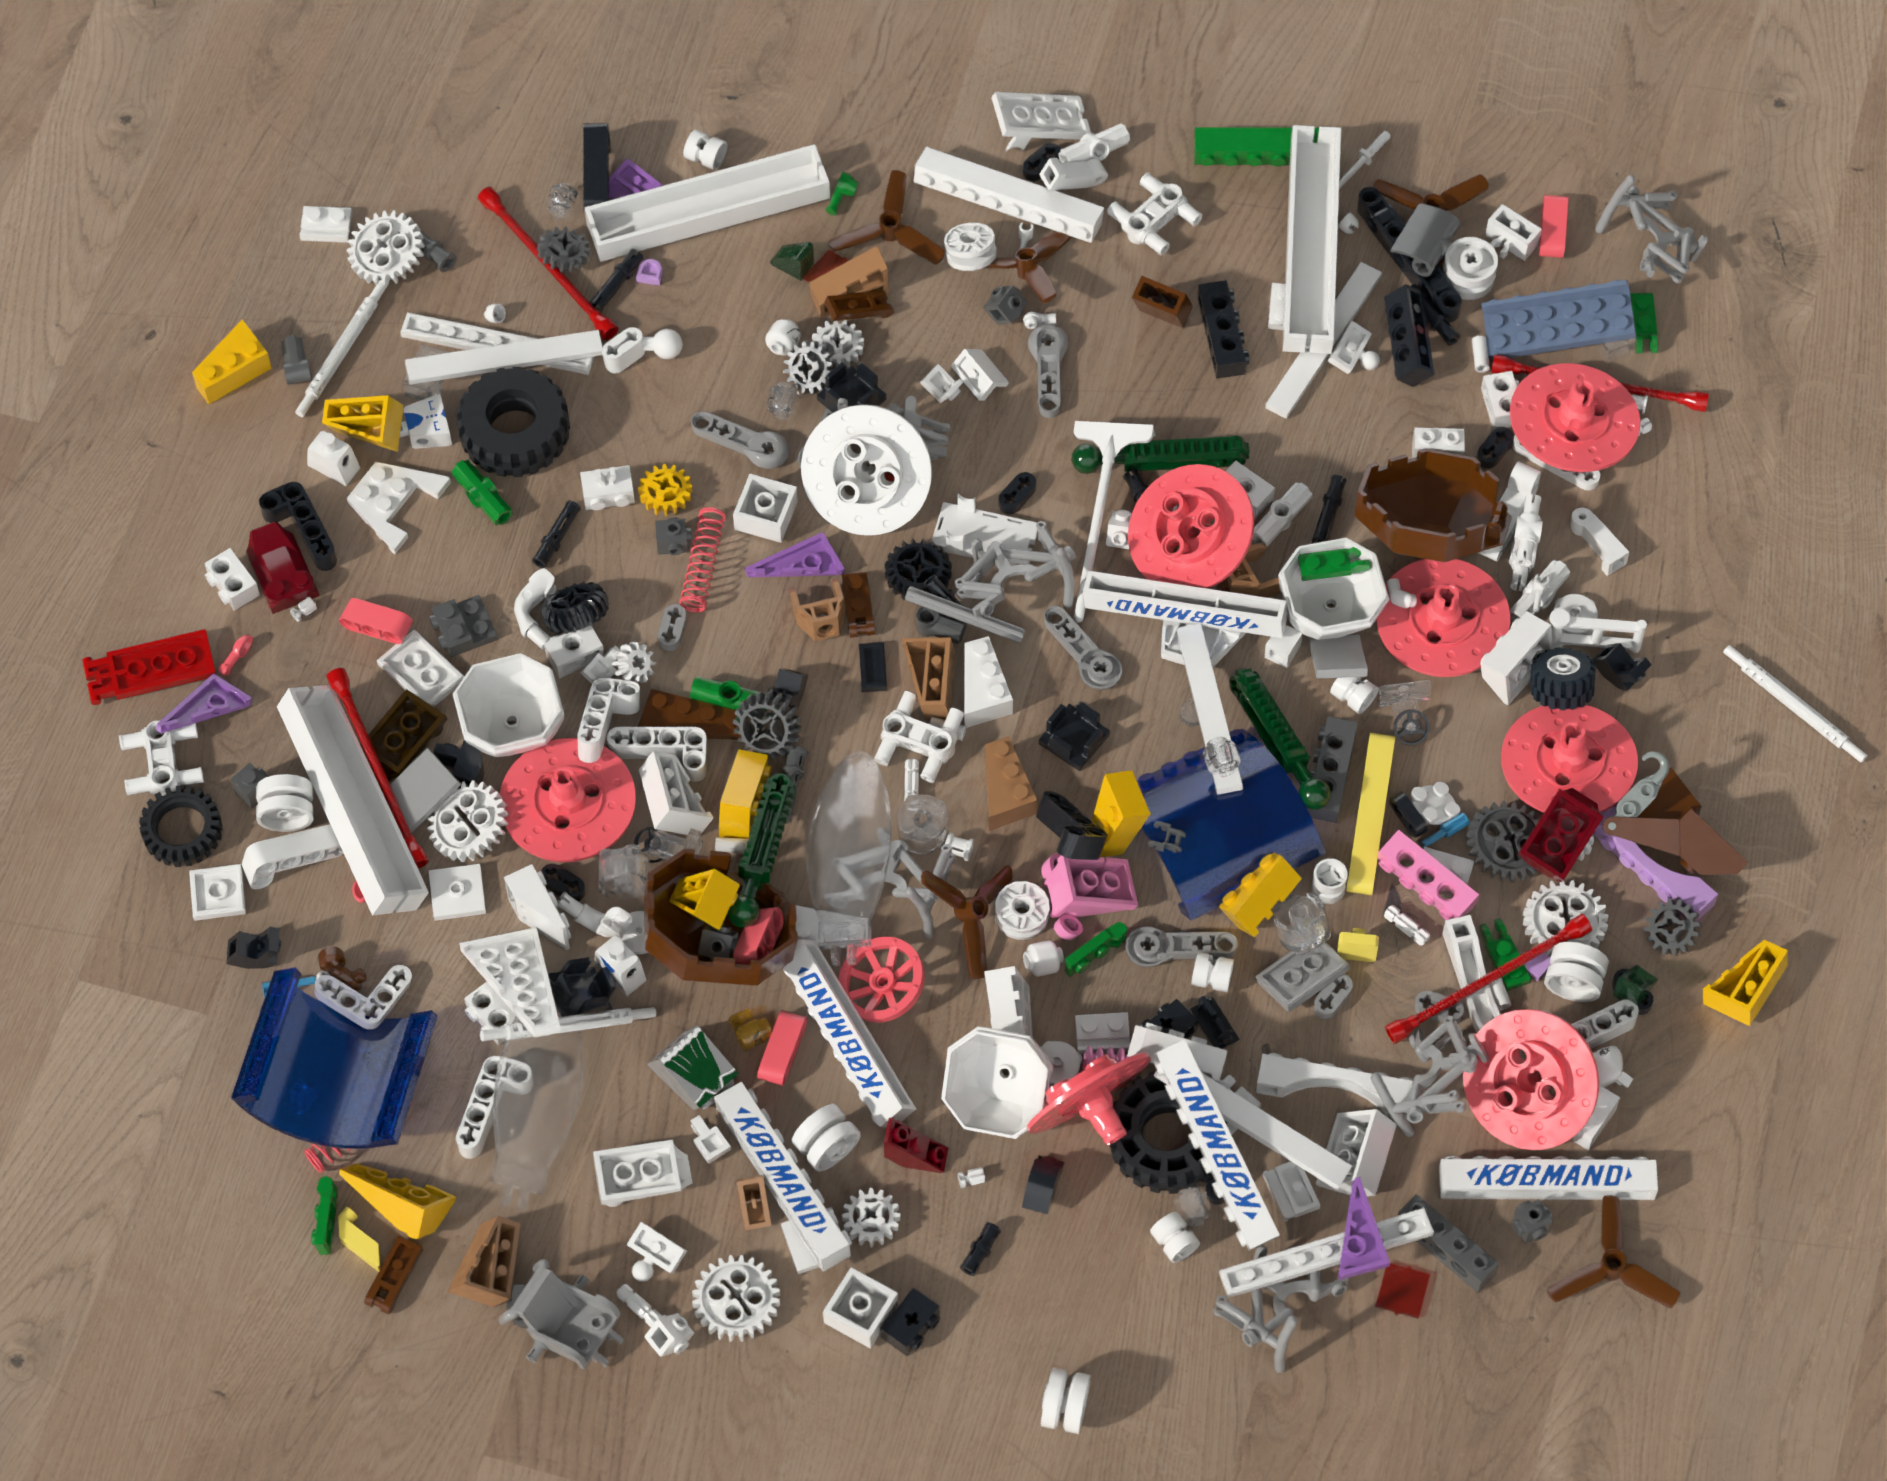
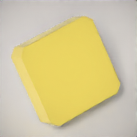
M1353 928L1352 933L1341 932L1339 934L1337 953L1345 960L1375 962L1379 937L1366 934V929Z

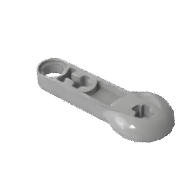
M1043 324L1033 329L1027 344L1029 351L1037 362L1039 413L1045 418H1054L1060 413V362L1068 349L1069 341L1067 334L1062 328L1053 324ZM1046 340H1051V346L1045 345ZM1046 382H1051L1052 384L1051 393H1047ZM1051 401L1056 404V407L1052 410H1047L1043 407V404Z
M705 411L697 412L692 416V430L696 435L746 455L758 467L766 469L776 468L782 465L788 458L790 452L789 444L779 433L771 431L755 432ZM704 419L709 422V425L705 428L696 426L699 420ZM725 430H729V434L725 433L724 436L720 435V432H725ZM773 448V453L769 451L770 454H766L764 449Z
M1051 606L1045 610V627L1078 663L1083 682L1096 690H1107L1114 687L1122 675V665L1119 659L1099 649L1063 608ZM1057 614L1062 617V620L1058 623H1052L1048 618L1051 615ZM1066 631L1070 635L1075 634V638L1072 639L1070 636L1066 638ZM1097 668H1105V673H1103L1102 671L1097 672Z
M1145 926L1137 928L1129 934L1126 939L1125 948L1128 957L1133 963L1141 967L1150 968L1171 959H1196L1198 952L1213 955L1214 959L1219 957L1230 958L1236 952L1238 941L1229 932L1166 933L1157 928ZM1221 940H1228L1233 947L1225 951L1220 949L1218 943ZM1197 941L1201 942L1203 950H1198V947L1195 946ZM1211 941H1214L1213 950H1211ZM1144 942L1150 943V946H1152L1150 951L1145 950V947H1143Z

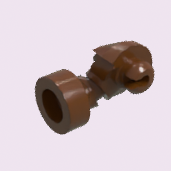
M327 947L318 954V962L322 971H327L332 977L353 990L362 989L361 983L367 980L366 973L361 968L356 971H350L344 967L345 957L340 948Z

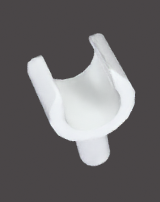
M1020 223V249L1026 248L1028 241L1033 238V224H1031L1029 230H1024L1023 223Z
M1538 574L1535 575L1533 589L1536 591L1534 611H1539L1543 593L1548 589L1549 576H1547L1545 583H1540L1537 580Z

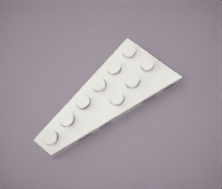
M536 927L459 943L461 952L534 1037L548 1036L561 1032Z

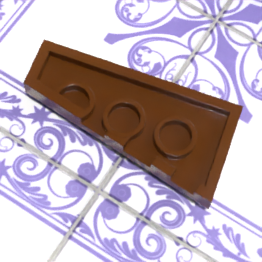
M655 689L650 691L638 727H698L704 730L708 739L738 740L741 734L734 733V729L738 727L733 724L734 718L737 717L735 715L736 710Z

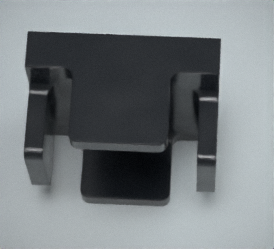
M843 362L826 375V386L817 394V400L832 413L838 411L837 404L840 398L848 400L847 407L854 405L880 406L887 400V394L878 387V376L862 362L857 365V370L853 366L846 370V365Z
M1080 701L1076 708L1071 704L1067 706L1060 704L1047 720L1046 731L1039 738V745L1080 771L1110 736V730L1100 724V714Z
M590 957L568 960L561 971L548 974L553 998L561 1017L613 1010L609 998L616 989V986L607 967L601 968L597 973L594 966L589 967L591 964Z

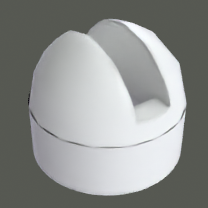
M1350 212L1342 219L1338 228L1346 234L1354 233L1353 229H1351L1353 225L1357 228L1359 227L1358 219Z
M501 304L488 305L484 312L486 320L491 323H502L506 315L505 308Z

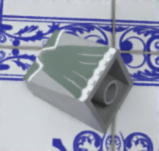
M698 1025L685 1030L647 1063L650 1069L693 1110L700 1107L705 1110L715 1101L713 1096L720 1090L724 1092L735 1083L733 1078L739 1074Z

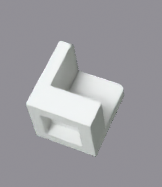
M1286 625L1283 638L1270 637L1265 648V658L1288 668L1301 647L1302 632Z

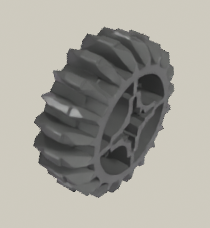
M759 691L756 696L750 694L747 700H743L740 703L741 708L736 709L735 715L737 717L734 718L733 724L738 726L734 729V733L741 734L738 738V743H746L744 750L751 748L753 752L770 755L772 759H775L779 754L784 756L787 753L786 749H793V746H795L794 742H797L800 738L797 733L802 730V726L797 724L801 717L794 716L797 707L790 708L788 706L791 699H787L784 702L782 701V694L774 697L773 692L768 691L765 696L763 691ZM759 708L770 709L774 712H766L765 710H760ZM780 718H781V720L783 721L784 728H783L782 725L780 724V721H779ZM770 719H772L773 721L769 724V728L767 727L764 731H762L763 727L765 726V723H768ZM751 723H753V725H754V727H755V732L753 731V729H752V727H751ZM766 737L769 738L771 741L775 740L776 742L766 741L762 738Z

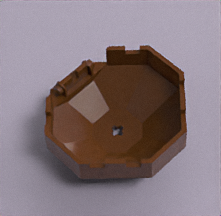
M1427 448L1418 450L1417 457L1408 459L1406 454L1388 459V465L1380 468L1377 463L1367 465L1358 489L1355 517L1394 553L1439 562H1448L1502 546L1512 520V516L1507 512V505L1502 501L1496 502L1499 478L1490 470L1484 473L1480 469L1481 462L1474 457Z
M683 849L648 873L644 891L645 950L685 981L758 986L792 962L798 941L796 906L787 901L783 892H780L771 884H763L761 890L758 889L755 900L759 908H780L783 913L784 923L773 951L761 960H751L750 965L735 964L734 958L714 957L712 962L710 957L698 955L702 930L708 924L669 902L679 879L716 869L739 883L740 886L736 893L740 895L744 879L738 877V872H728L732 857L729 852L710 851L709 856L695 855V849ZM726 915L722 924L732 927V930L739 931L737 938L739 940L744 927L740 928L733 925Z

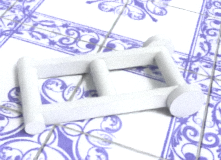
M1564 609L1553 610L1549 618L1550 624L1553 626V649L1562 648L1564 645L1604 648L1608 644L1621 643L1626 650L1638 653L1641 649L1647 626L1644 620L1633 622L1572 617ZM1565 627L1592 629L1593 633L1592 635L1562 633V629ZM1603 632L1634 633L1633 639L1604 637Z

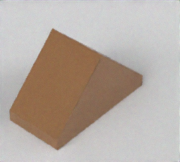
M763 1175L737 1179L738 1197L745 1231L771 1226Z

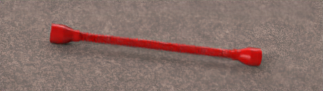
M492 187L484 188L478 194V201L486 209L499 216L588 314L595 330H599L601 338L605 341L612 339L619 330L618 326L610 318L596 310L570 280L560 272L558 267L552 270L550 263L543 264L544 258H538V245L506 211L500 195Z
M1495 354L1491 373L1497 374L1512 371L1513 374L1520 375L1526 373L1528 375L1538 370L1539 367L1524 366V364L1515 362L1507 356ZM1621 382L1630 394L1648 395L1651 398L1657 397V399H1666L1667 401L1673 400V402L1676 401L1678 404L1685 405L1694 411H1706L1709 393L1693 391L1676 394L1673 391H1661V389L1645 388V386L1639 387V385L1623 384Z
M336 668L330 671L326 678L330 687L339 695L340 700L343 701L387 804L417 868L420 869L429 863V859L425 850L416 842L415 837L412 836L400 810L401 808L394 796L391 785L355 707L350 691L348 674L345 668Z
M1581 913L1571 919L1563 929L1558 931L1557 935L1543 941L1540 945L1534 946V948L1529 949L1523 955L1520 954L1517 958L1480 977L1477 981L1475 980L1471 984L1466 985L1460 991L1454 992V994L1440 1000L1437 1004L1431 1005L1428 1009L1426 1008L1418 1013L1417 1016L1411 1015L1408 1018L1397 1019L1385 1026L1388 1037L1394 1044L1401 1042L1426 1019L1432 1018V1016L1446 1010L1449 1006L1455 1005L1458 1001L1460 1002L1469 995H1472V993L1495 982L1498 978L1500 979L1504 975L1509 974L1515 968L1517 969L1521 965L1535 959V957L1549 951L1558 943L1582 938L1591 933L1593 929L1589 920Z

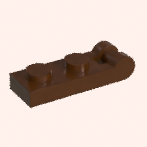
M884 290L827 296L824 302L833 321L875 316L888 318L894 313L891 304L887 303L888 297Z
M867 572L843 574L842 583L850 638L858 637L857 634L867 633V636L875 635ZM861 621H865V622H866L865 624H857V625H856V622H861Z
M398 1236L371 1285L364 1304L370 1307L377 1306L381 1308V1312L388 1315L391 1314L397 1298L423 1252V1247ZM381 1290L388 1292L386 1298L379 1296Z

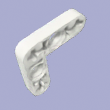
M404 965L393 966L368 998L330 975H323L315 982L314 994L318 1000L361 1027L375 1029L382 1023L409 988L412 973ZM400 975H403L404 980H399L396 984V987L394 988L393 984L395 982V976L399 977ZM331 986V991H322V987ZM381 992H387L392 996V1000L382 1002L377 996ZM345 997H350L355 1000L356 1004L353 1007H345L341 1004V1000ZM374 1006L377 1007L374 1018L371 1017L369 1018V1020L366 1019V1014H371V1012L374 1010Z

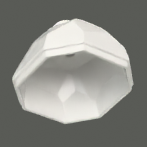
M1348 538L1299 546L1278 574L1282 599L1287 602V615L1290 623L1296 630L1302 632L1303 635L1317 640L1340 638L1370 628L1389 601L1377 555ZM1355 547L1362 554L1356 559H1351L1350 564L1357 560H1369L1371 564L1369 570L1351 573L1348 576L1301 581L1298 556L1299 554L1322 551L1349 550ZM1328 604H1332V605H1334L1335 607H1334V608H1329L1327 605H1328Z
M521 653L472 665L453 693L464 740L483 753L494 757L515 755L546 745L556 735L564 720V711L553 670ZM509 721H516L513 725L508 724Z
M978 1026L948 1047L941 1099L964 1129L1016 1139L1028 1131L1026 1128L1027 1124L1048 1105L1045 1092L1050 1088L1053 1065L1031 1036ZM1002 1068L1008 1069L1010 1075H1004L1002 1073Z

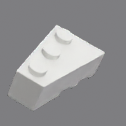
M989 636L965 643V726L968 728L1012 715L1013 699Z
M653 750L640 767L639 773L654 829L699 837L712 821V814L705 812L700 803L702 800L700 794H694L688 784L690 778L676 755Z
M1012 966L984 971L992 1028L1025 1034L1033 1038L1030 988L1017 968Z
M1146 1023L1145 1027L1135 1025L1127 1056L1131 1057L1140 1053H1148L1151 1058L1150 1063H1153V1061L1157 1060L1155 1057L1157 1052L1184 1040L1185 1034L1170 1029L1168 1034L1161 1032V1026ZM1192 1036L1191 1040L1185 1039L1200 1071L1214 1081L1219 1082L1227 1050L1207 1045L1208 1040Z

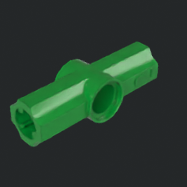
M461 460L455 465L451 471L452 476L464 488L470 502L477 509L481 508L495 526L506 523L513 515L512 509L499 496L494 483L488 477H483L469 460Z
M696 676L692 684L690 698L736 710L741 708L740 703L743 700H747L750 694L756 696L758 691L742 688L734 681L728 680L722 683ZM727 695H734L735 697H733V698H726L725 696H727Z

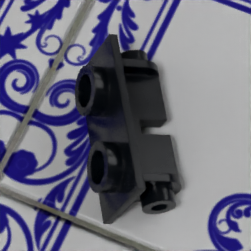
M1204 995L1198 999V1005L1190 1008L1213 1047L1223 1049L1240 1040L1213 997L1208 998Z

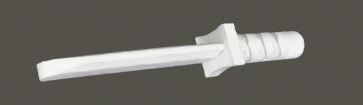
M1383 131L1366 150L1362 148L1359 151V160L1340 179L1339 190L1364 163L1368 166L1371 164V158L1375 152L1391 138L1387 131Z

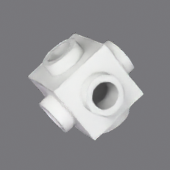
M679 1313L669 1316H660L644 1337L658 1355L662 1357L672 1353L679 1354L688 1347V1341L694 1332L688 1326L687 1321Z

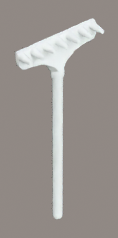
M1075 421L1074 435L1076 438L1095 442L1103 456V465L1074 613V621L1077 623H1081L1084 619L1086 608L1083 588L1088 571H1093L1115 457L1127 445L1150 442L1152 437L1156 435L1154 425Z

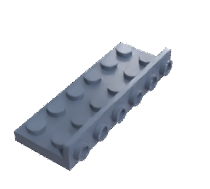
M1613 280L1610 283L1589 284L1584 287L1564 288L1553 292L1544 291L1528 296L1518 295L1509 299H1493L1482 303L1489 361L1494 360L1495 354L1512 358L1636 338L1628 280Z

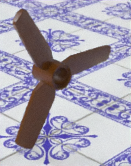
M899 170L891 171L883 206L884 212L880 215L879 224H869L829 240L830 249L834 252L878 239L881 236L885 241L892 242L897 240L900 245L935 265L939 264L945 255V250L913 227L901 224L907 175Z
M1481 174L1443 191L1441 195L1428 194L1424 198L1419 194L1381 179H1377L1373 184V188H1376L1382 195L1411 209H1416L1419 204H1426L1445 211L1458 208L1488 190L1489 187L1486 178ZM1445 255L1442 260H1439L1437 265L1444 263Z
M1054 230L1031 248L1019 249L1015 253V258L996 257L990 265L984 268H1017L1018 277L1026 280L1041 302H1050L1056 297V291L1043 267L1039 266L1038 263L1049 259L1072 236Z
M1009 865L1004 866L977 889L973 897L967 898L959 889L927 870L922 872V885L952 906L956 918L964 922L963 935L971 979L985 978L984 971H987L984 927L980 919L988 915L989 904L1013 879V871Z
M1612 1195L1603 1196L1601 1245L1604 1249V1254L1599 1264H1589L1547 1289L1548 1296L1554 1302H1559L1601 1283L1603 1279L1615 1281L1620 1278L1629 1288L1668 1308H1673L1680 1295L1677 1289L1637 1264L1626 1263V1256L1621 1251L1623 1248L1620 1199ZM1614 1261L1619 1267L1611 1268L1606 1262Z

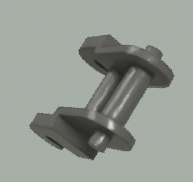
M1155 821L1154 827L1159 828L1161 826V829L1166 831L1167 835L1165 842L1149 841L1148 846L1151 848L1156 846V850L1164 852V849L1171 850L1173 853L1181 852L1180 841L1181 838L1186 837V833L1181 829L1171 828V824ZM1170 835L1176 836L1174 844L1168 843Z

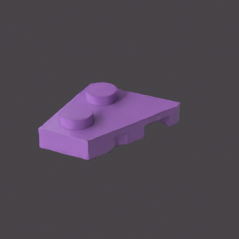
M627 158L609 177V199L614 200L663 185Z

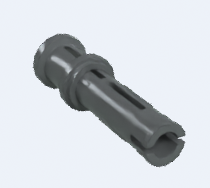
M420 229L424 236L422 242L425 247L421 249L424 251L425 258L436 263L441 272L450 270L456 262V255L446 251L440 241L432 240Z
M793 746L792 750L786 749V764L782 767L781 771L782 774L790 776L792 782L795 783L794 799L789 809L786 824L792 821L798 783L804 776V759L808 757V751L799 746Z

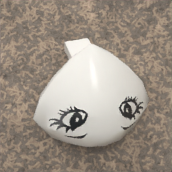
M1609 1046L1593 1052L1598 1068L1599 1085L1605 1088L1615 1082L1620 1086L1624 1085L1628 1088L1633 1078L1623 1071L1622 1053L1617 1046Z

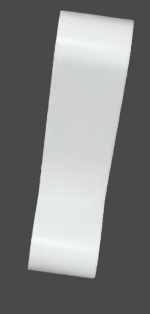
M1519 461L1516 463L1510 475L1508 487L1500 501L1507 505V512L1512 516L1504 544L1478 552L1479 554L1496 562L1500 559L1515 532L1517 518L1524 512L1525 496L1533 494V500L1537 492L1541 471Z
M599 678L592 683L577 735L578 757L581 761L592 763L599 760L613 713L631 715L639 711L640 686L638 683L612 678Z
M614 727L607 733L608 749L613 751L620 759H647L653 750L675 754L678 759H683V768L690 781H701L706 776L708 747L706 733L701 728ZM642 741H649L647 745L639 744ZM668 741H674V742H675V743L672 744V745H666V744H665V743L668 742ZM693 741H699V742H701V743L698 744V745H692V744H690V743H692ZM692 764H699V765H700V766L697 767V768H691V767H689V766L692 765Z
M331 824L253 843L245 851L242 868L250 887L256 890L268 886L272 882L275 872L336 858L344 853Z
M1621 1000L1571 1025L1585 1038L1590 1049L1633 1029L1639 1009L1633 1001ZM1597 1024H1604L1608 1029H1600Z
M491 1056L485 1060L456 1135L458 1149L463 1157L472 1159L480 1155L504 1091L525 1095L532 1090L534 1082L528 1065L500 1056ZM494 1069L502 1070L501 1073L497 1075L490 1074V1072ZM519 1076L527 1077L523 1082L515 1081ZM484 1093H493L490 1098L485 1099L481 1097ZM476 1116L484 1117L480 1122L472 1121Z

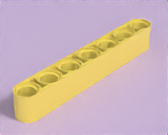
M1370 732L1346 892L1370 896L1373 893L1395 736Z

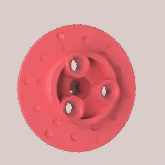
M1562 363L1542 367L1529 374L1520 382L1515 389L1510 403L1511 426L1523 447L1542 462L1566 471L1593 472L1617 464L1633 449L1640 431L1638 407L1628 390L1607 373L1586 365Z
M1196 464L1182 466L1165 473L1156 479L1140 496L1130 518L1128 544L1136 567L1147 580L1206 589L1216 586L1237 569L1248 552L1254 532L1252 503L1243 486L1233 476L1219 468ZM1179 504L1178 509L1173 511V508ZM1215 519L1214 524L1211 526L1210 522ZM1180 545L1179 550L1173 553L1175 547Z
M1422 559L1403 567L1390 578L1399 579L1401 590L1414 594L1417 597L1415 607L1402 608L1392 604L1386 583L1389 601L1376 619L1377 629L1382 642L1389 652L1402 664L1419 673L1430 676L1456 677L1472 673L1481 668L1480 663L1483 656L1487 652L1490 653L1496 646L1498 639L1509 631L1510 609L1500 586L1489 574L1477 566L1459 559L1448 562ZM1423 601H1427V602H1429V603L1426 605V604H1423L1422 602H1423ZM1464 616H1468V617H1471L1472 619L1469 620V619H1465V618H1463V617H1464ZM1430 639H1435V640H1437L1438 642L1433 643V642H1430L1429 640H1430Z
M1589 705L1576 707L1573 710L1550 709L1549 706H1540L1522 715L1510 727L1502 745L1501 766L1505 779L1514 793L1526 804L1543 813L1559 789L1568 790L1570 788H1574L1597 803L1599 813H1603L1617 805L1632 788L1638 770V754L1633 739L1627 730L1615 718L1602 710Z
M578 738L554 739L542 747L525 752L510 767L500 789V795L503 797L502 800L507 804L504 809L509 813L508 816L504 817L508 822L505 828L511 838L528 853L554 862L582 861L597 856L612 847L628 829L636 806L635 785L625 763L605 746L599 760L592 763L581 761L578 757ZM551 786L549 791L544 790L546 787ZM590 793L598 794L595 797H588ZM561 824H568L565 828H558Z
M1519 1009L1497 1016L1478 1031L1476 1036L1487 1052L1489 1062L1483 1063L1479 1055H1476L1478 1058L1477 1068L1472 1073L1463 1072V1084L1472 1112L1489 1133L1500 1141L1517 1148L1543 1150L1563 1144L1584 1128L1596 1107L1599 1094V1074L1596 1060L1588 1043L1572 1025L1562 1018L1545 1011ZM1519 1049L1525 1051L1526 1061L1519 1056ZM1551 1086L1556 1090L1555 1097L1549 1093ZM1506 1091L1512 1095V1103L1507 1101L1505 1097Z
M1107 1054L1095 1059L1081 1073L1070 1080L1060 1081L1045 1092L1048 1106L1031 1119L1027 1124V1130L1030 1134L1040 1133L1080 1114L1082 1118L1091 1122L1094 1129L1107 1145L1118 1141L1127 1133L1113 1108L1112 1094L1147 1067L1151 1061L1149 1054H1136L1119 1062L1115 1058H1109Z

